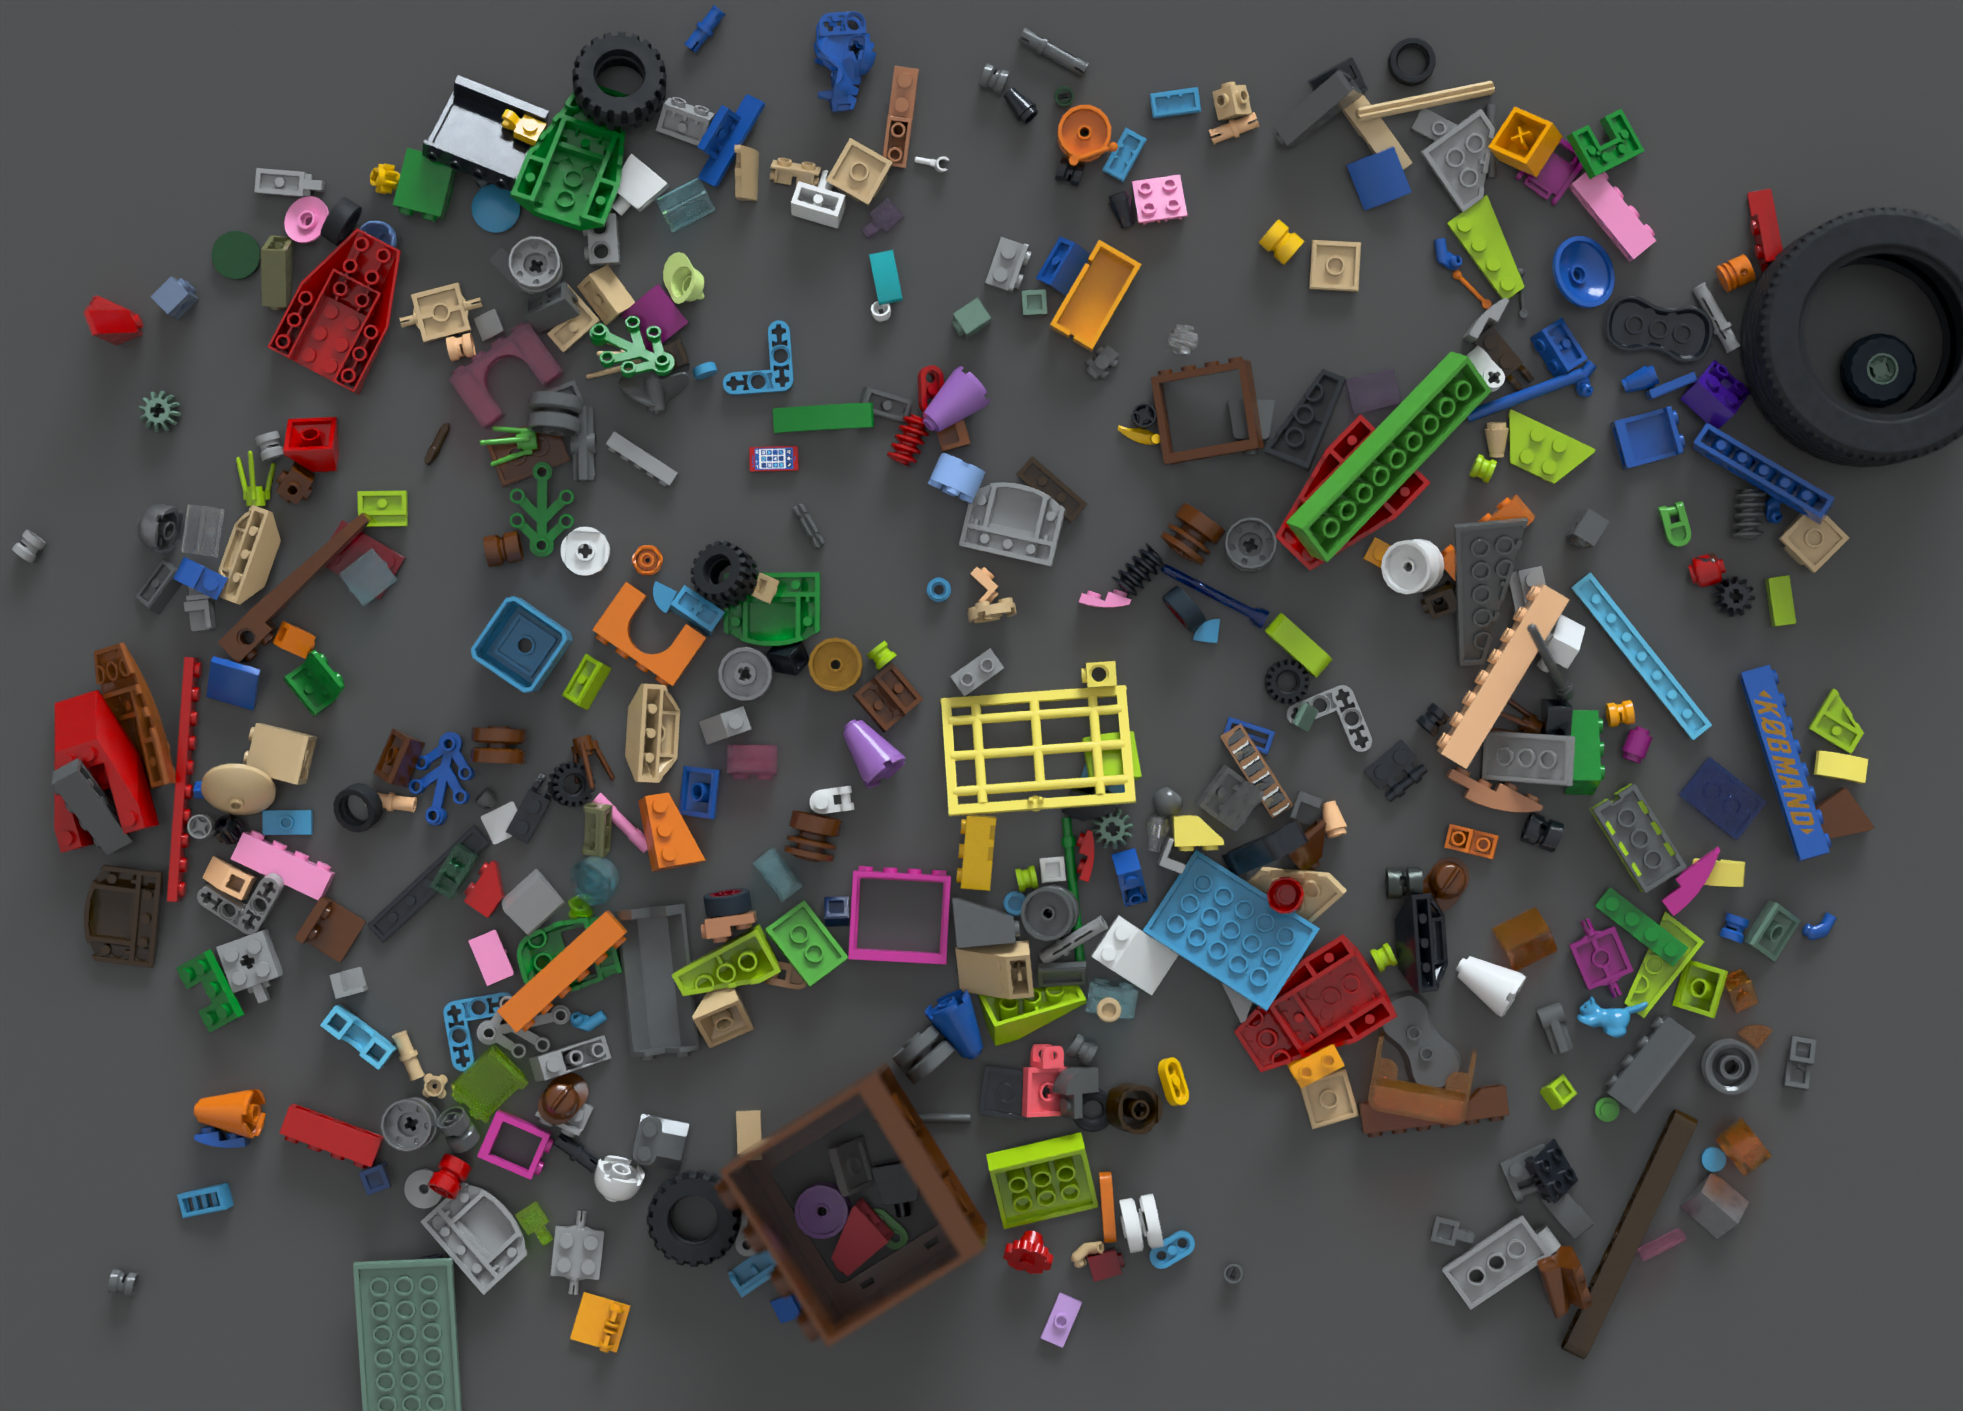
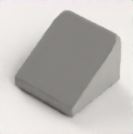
M492 309L474 318L483 342L506 333L496 309Z

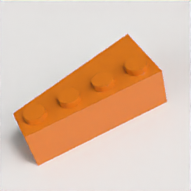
M1515 494L1511 499L1506 497L1496 506L1498 508L1497 511L1492 515L1487 513L1478 522L1527 517L1529 520L1528 526L1533 522L1535 515L1519 496ZM1450 544L1441 554L1443 555L1444 569L1455 581L1454 547Z

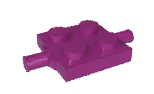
M1590 918L1580 921L1586 935L1568 946L1587 990L1607 985L1612 998L1621 996L1622 993L1616 981L1622 976L1633 972V968L1615 926L1602 931H1595Z

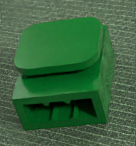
M407 148L393 205L399 209L398 213L413 216V212L422 214V219L436 222L437 218L444 220L454 189L456 171L447 165L428 160L422 156V151Z

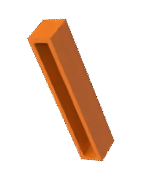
M607 910L498 1009L497 1012L516 1033L521 1029L526 1032L536 1023L533 1018L537 1014L545 1015L554 1006L551 1002L557 996L562 999L572 990L569 986L576 979L581 982L590 973L588 968L594 962L598 966L608 957L605 953L612 946L617 949L627 939L624 935L628 931Z

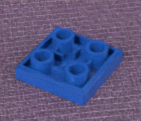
M213 656L210 663L206 697L254 710L261 670Z

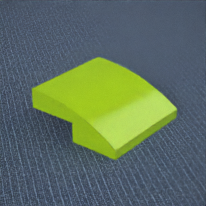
M1130 731L1134 780H1139L1142 776L1134 731ZM1120 732L1100 734L1101 741L1120 739ZM1091 736L1084 737L1082 742H1091ZM1121 749L1103 750L1104 776L1123 775ZM1092 751L1084 752L1088 777H1094Z

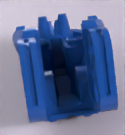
M855 11L824 14L816 26V41L813 48L817 58L814 60V63L826 67L832 72V89L818 91L817 98L829 101L832 113L850 112L854 109L857 100L854 97L857 96L859 91L856 86H860L861 76L869 72L876 57V53L872 51L875 43L871 42L870 34L866 32L865 18L861 13ZM847 22H855L858 26V30L850 29L847 25ZM824 23H828L829 27H833L832 31H828V28L824 27ZM853 45H855V49L860 50L856 56L853 51H849Z

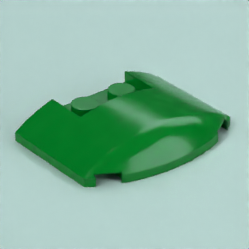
M724 573V581L730 573ZM763 573L779 581L777 592L772 598L771 603L764 602L748 594L746 596L747 600L744 603L739 601V605L736 607L730 605V608H724V632L728 635L731 633L740 641L761 646H783L801 642L814 633H819L821 630V573Z

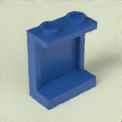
M1671 406L1610 423L1623 470L1684 453L1683 448L1686 447L1683 435L1678 433L1677 429L1679 418L1676 410L1672 411Z

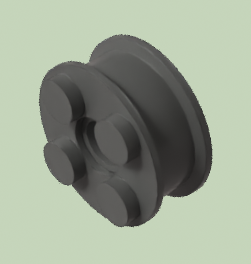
M1721 1039L1712 1043L1705 1050L1701 1059V1071L1705 1081L1712 1088L1725 1094H1739L1748 1090L1756 1081L1759 1073V1062L1756 1054L1748 1045L1734 1039ZM1729 1060L1735 1062V1069L1731 1073H1727L1724 1068Z

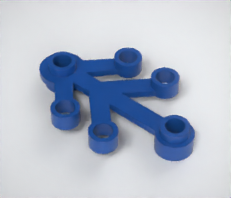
M454 732L443 734L439 739V746L425 756L420 755L415 768L427 770L432 762L442 757L441 765L420 780L414 779L409 783L411 793L422 794L426 787L437 780L432 807L428 808L425 813L426 821L434 826H440L447 820V812L442 807L447 783L454 792L453 800L455 803L466 804L470 799L469 793L463 789L451 768L452 760L454 759L459 767L458 776L460 779L469 781L475 776V770L468 765L461 753L463 747L462 739ZM449 740L452 741L451 748L447 747V742ZM421 759L425 760V765L423 767L420 766ZM465 769L469 770L468 777L464 776ZM417 782L420 784V789L418 791H416L414 788ZM460 793L464 794L463 801H460L458 798ZM434 811H435L436 814H437V817H436L435 820H433L432 817H431V815H432V813H433Z

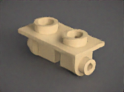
M788 158L773 160L770 168L775 170H771L770 179L774 180V183L791 185L792 177L794 176L797 177L796 186L799 181L818 187L819 177H815V175L819 176L821 167H817L815 163H792V160Z

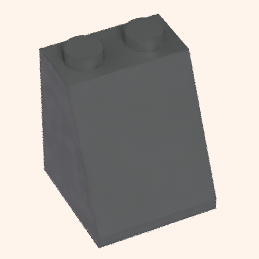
M958 896L952 897L957 948L1016 943L1015 937L1020 936L1019 920L1014 921L1013 915Z

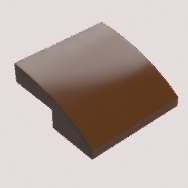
M892 662L853 695L854 699L883 733L923 700Z

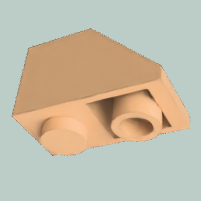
M216 856L212 857L202 877L219 890L239 900L248 898L257 880V876Z

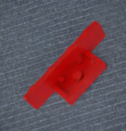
M1771 189L1747 193L1751 216L1750 230L1755 237L1756 245L1754 246L1756 258L1759 259L1761 274L1783 250Z

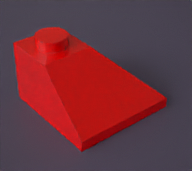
M337 417L288 419L283 449L284 455L311 472L337 471L339 459Z

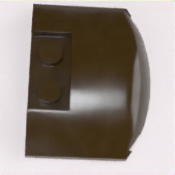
M103 865L100 869L102 871L92 881L84 909L85 937L95 953L92 957L94 961L153 968L159 942L157 938L161 895L163 894V872Z

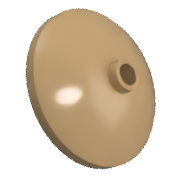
M224 764L212 768L204 775L201 783V792L207 802L216 809L228 814L244 816L256 814L267 809L275 799L276 787L273 780L266 773L255 767L244 764Z

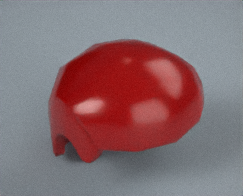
M1280 877L1273 881L1267 891L1269 906L1280 914H1291L1297 911L1304 901V891L1301 884L1291 877Z

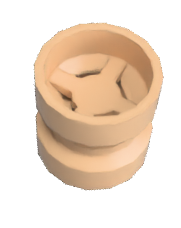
M471 333L463 334L459 338L454 336L446 338L447 350L451 361H457L464 356L467 358L476 357Z

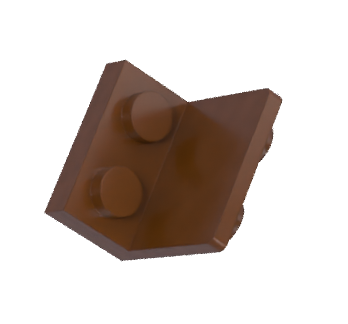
M327 896L319 898L294 939L302 944L309 943L337 962H342L366 924V921Z

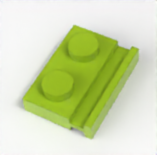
M357 491L358 516L361 513H366L372 519L366 527L408 526V491Z

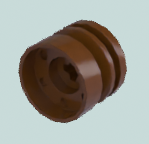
M1184 502L1175 515L1182 523L1181 527L1179 528L1169 523L1167 527L1175 535L1171 536L1163 532L1160 537L1176 554L1187 561L1195 562L1202 566L1205 560L1197 553L1200 551L1209 556L1211 552L1204 543L1208 541L1217 545L1226 531L1202 512Z
M792 810L789 826L799 830L798 835H787V840L797 843L796 846L785 845L784 852L807 861L833 862L834 855L824 851L825 849L836 850L837 846L827 842V837H839L842 820Z

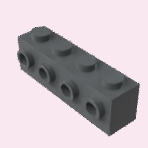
M79 758L53 771L52 790L57 796L60 795L64 799L68 811L75 813L82 829L89 831L97 848H102L108 855L132 842L133 832L123 834L116 806Z

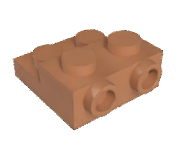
M756 910L733 916L707 917L704 920L705 923L701 925L702 938L713 939V943L728 941L730 939L729 936L735 933V925L736 930L752 927V923L757 921Z

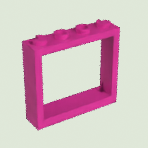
M859 866L858 870H854L848 959L946 964L951 875H946L945 870H932V874H922V869H907V873H898V868L883 867V872L873 871L872 866ZM861 878L943 883L940 953L857 948Z

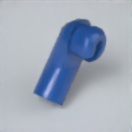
M1446 238L1434 240L1437 262L1449 270L1459 268L1462 265V258L1447 251Z
M1589 360L1581 368L1585 380L1575 383L1576 392L1581 397H1589L1593 393L1589 377L1597 367Z
M1771 496L1765 502V517L1769 522L1777 524L1783 518L1780 512V504L1782 502Z
M1826 912L1819 925L1812 926L1811 924H1806L1802 929V934L1813 941L1824 938L1829 934L1837 918Z

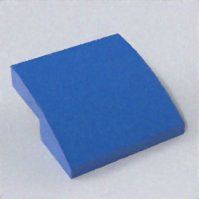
M1393 146L1346 165L1364 210L1379 206L1412 192Z

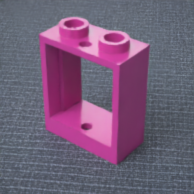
M499 1109L495 1113L477 1157L531 1180L534 1175L539 1176L545 1162L541 1161L544 1152L549 1153L554 1143V1140L551 1139L553 1132ZM504 1122L542 1138L529 1170L491 1154Z

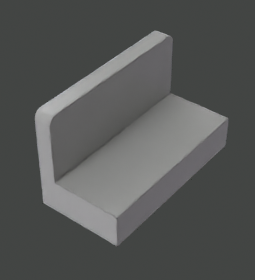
M1167 836L1157 864L1182 874L1186 865L1168 857L1174 839Z

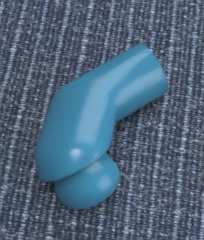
M602 1010L592 1016L580 1012H574L570 1016L571 1025L584 1031H591L608 1020Z

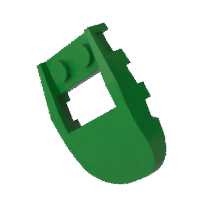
M599 917L558 921L534 931L530 936L524 937L517 949V960L524 983L527 984L565 949L561 932L582 926L586 930ZM612 946L605 952L608 957L598 966L595 964L597 973L587 975L581 982L576 979L569 985L572 988L571 992L600 982L615 973H621L622 968L617 949Z

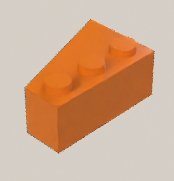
M669 792L644 796L638 800L652 872L698 865L705 861L702 852Z

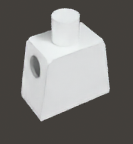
M631 153L622 168L621 183L617 193L619 197L613 203L612 209L621 216L630 206L641 212L666 191L669 185Z

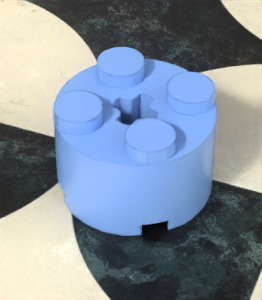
M941 453L928 481V485L940 489L943 493L952 497L959 496V499L972 504L984 478L985 471L972 464H967L959 458Z

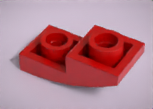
M1087 829L1085 834L1080 833L1076 846L1080 847L1078 852L1087 856L1086 860H1080L1076 872L1080 873L1079 879L1089 882L1094 862V838L1092 831Z

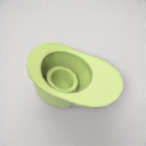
M673 253L666 261L663 270V280L672 300L677 304L684 303L685 301L692 302L696 299L702 300L704 298L703 275L693 268L690 260L684 253Z

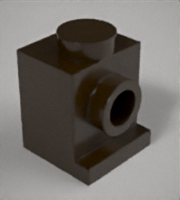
M680 339L663 346L664 352L671 353L675 360V366L672 371L690 365Z
M1450 580L1441 586L1422 592L1424 599L1420 600L1425 614L1430 612L1432 620L1456 611V596ZM1443 597L1440 602L1434 601L1437 598Z

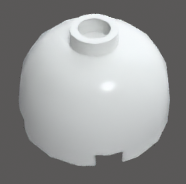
M605 1156L604 1161L600 1159L596 1166L595 1186L611 1202L631 1199L642 1186L645 1177L642 1168L637 1165V1168L629 1165L631 1160L627 1158Z

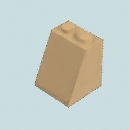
M256 723L249 733L251 746L250 750L245 752L243 764L255 767L273 779L296 785L306 784L318 736Z

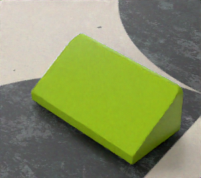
M1790 575L1766 578L1765 585L1771 627L1796 624Z
M585 654L562 696L577 706L588 710L609 675L611 668Z

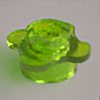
M577 895L568 901V906H570L571 910L569 917L571 919H577L578 917L590 918L593 915V910L590 908L592 899L584 895Z

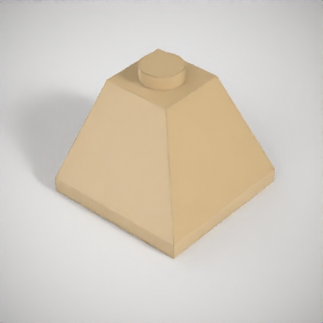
M736 987L707 992L692 1016L709 1048L754 1030Z

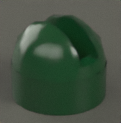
M1061 86L1055 91L1054 98L1059 105L1068 106L1074 100V93L1069 87ZM1069 92V97L1058 99V95Z

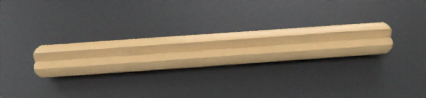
M1486 81L1359 107L1355 111L1356 118L1361 122L1487 96L1495 92V87L1492 81Z

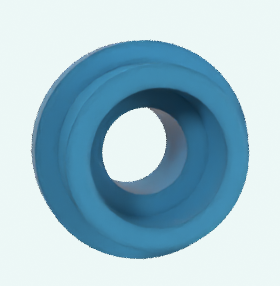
M934 578L928 583L927 594L931 600L943 602L950 596L951 586L943 578ZM937 585H941L944 588L943 593L940 595L934 592V588Z

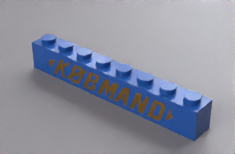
M1770 665L1742 672L1739 675V679L1797 861L1801 862L1825 855L1830 852L1831 841L1828 833H1823L1821 824H1824V819L1820 809L1816 810L1815 808L1816 794L1813 786H1808L1806 777H1809V772L1806 764L1801 763L1799 758L1801 747L1797 739L1794 740L1791 731L1794 730V725L1791 717H1786L1784 707L1787 705L1783 693H1779L1776 684H1779L1777 672L1775 669L1771 670Z

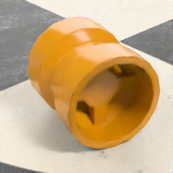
M1631 700L1622 701L1621 704L1613 702L1605 705L1609 727L1618 726L1619 723H1625L1626 725L1635 723L1634 707Z

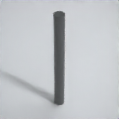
M918 1113L924 1123L970 1124L971 1114ZM873 1115V1122H878Z

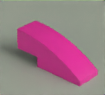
M1718 846L1677 875L1676 880L1680 885L1662 899V902L1673 916L1686 907L1706 883L1721 851Z

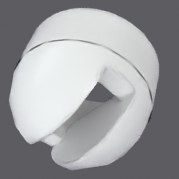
M878 301L872 304L871 312L876 321H887L890 318L891 308L889 303L879 305ZM879 309H883V312H884V313H883V314H879V311H878V310H879Z

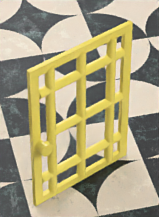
M1126 685L941 698L949 816L1028 810L1036 812L1042 809L1136 803ZM1117 697V704L1098 706L1097 698ZM1088 699L1087 707L1039 709V702ZM1029 703L1030 711L981 714V706ZM971 707V715L952 716L951 708ZM1118 714L1120 739L1101 741L1099 715ZM1089 716L1091 742L1042 745L1040 720ZM1031 720L1033 746L984 749L982 724ZM972 725L974 750L954 751L953 726ZM1121 749L1123 775L1104 776L1102 751ZM1092 751L1094 777L1045 780L1043 755ZM1019 756L1034 757L1035 781L986 785L984 759ZM975 760L976 785L957 787L955 761ZM1124 785L1125 793L1105 794V786ZM1084 787H1095L1096 795L1056 798L1032 796L1028 800L987 801V794ZM977 795L978 803L958 805V796Z

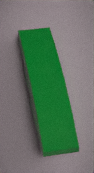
M873 403L814 405L773 409L774 433L835 431L874 427Z

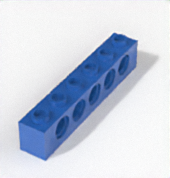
M1708 423L1705 424L1693 443L1694 451L1819 525L1834 504L1835 498Z

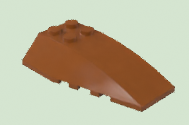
M123 642L94 651L96 684L101 685V695L140 754L149 790L176 783V772L171 761L170 745L167 742L158 709L150 689L129 650Z

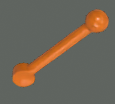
M1111 142L1107 147L1078 157L1072 155L1069 158V163L1075 166L1078 164V161L1107 151L1115 152L1118 149V145L1115 142Z
M1455 270L1453 272V278L1459 280L1481 302V306L1484 309L1491 307V301L1484 299L1462 277L1461 271Z

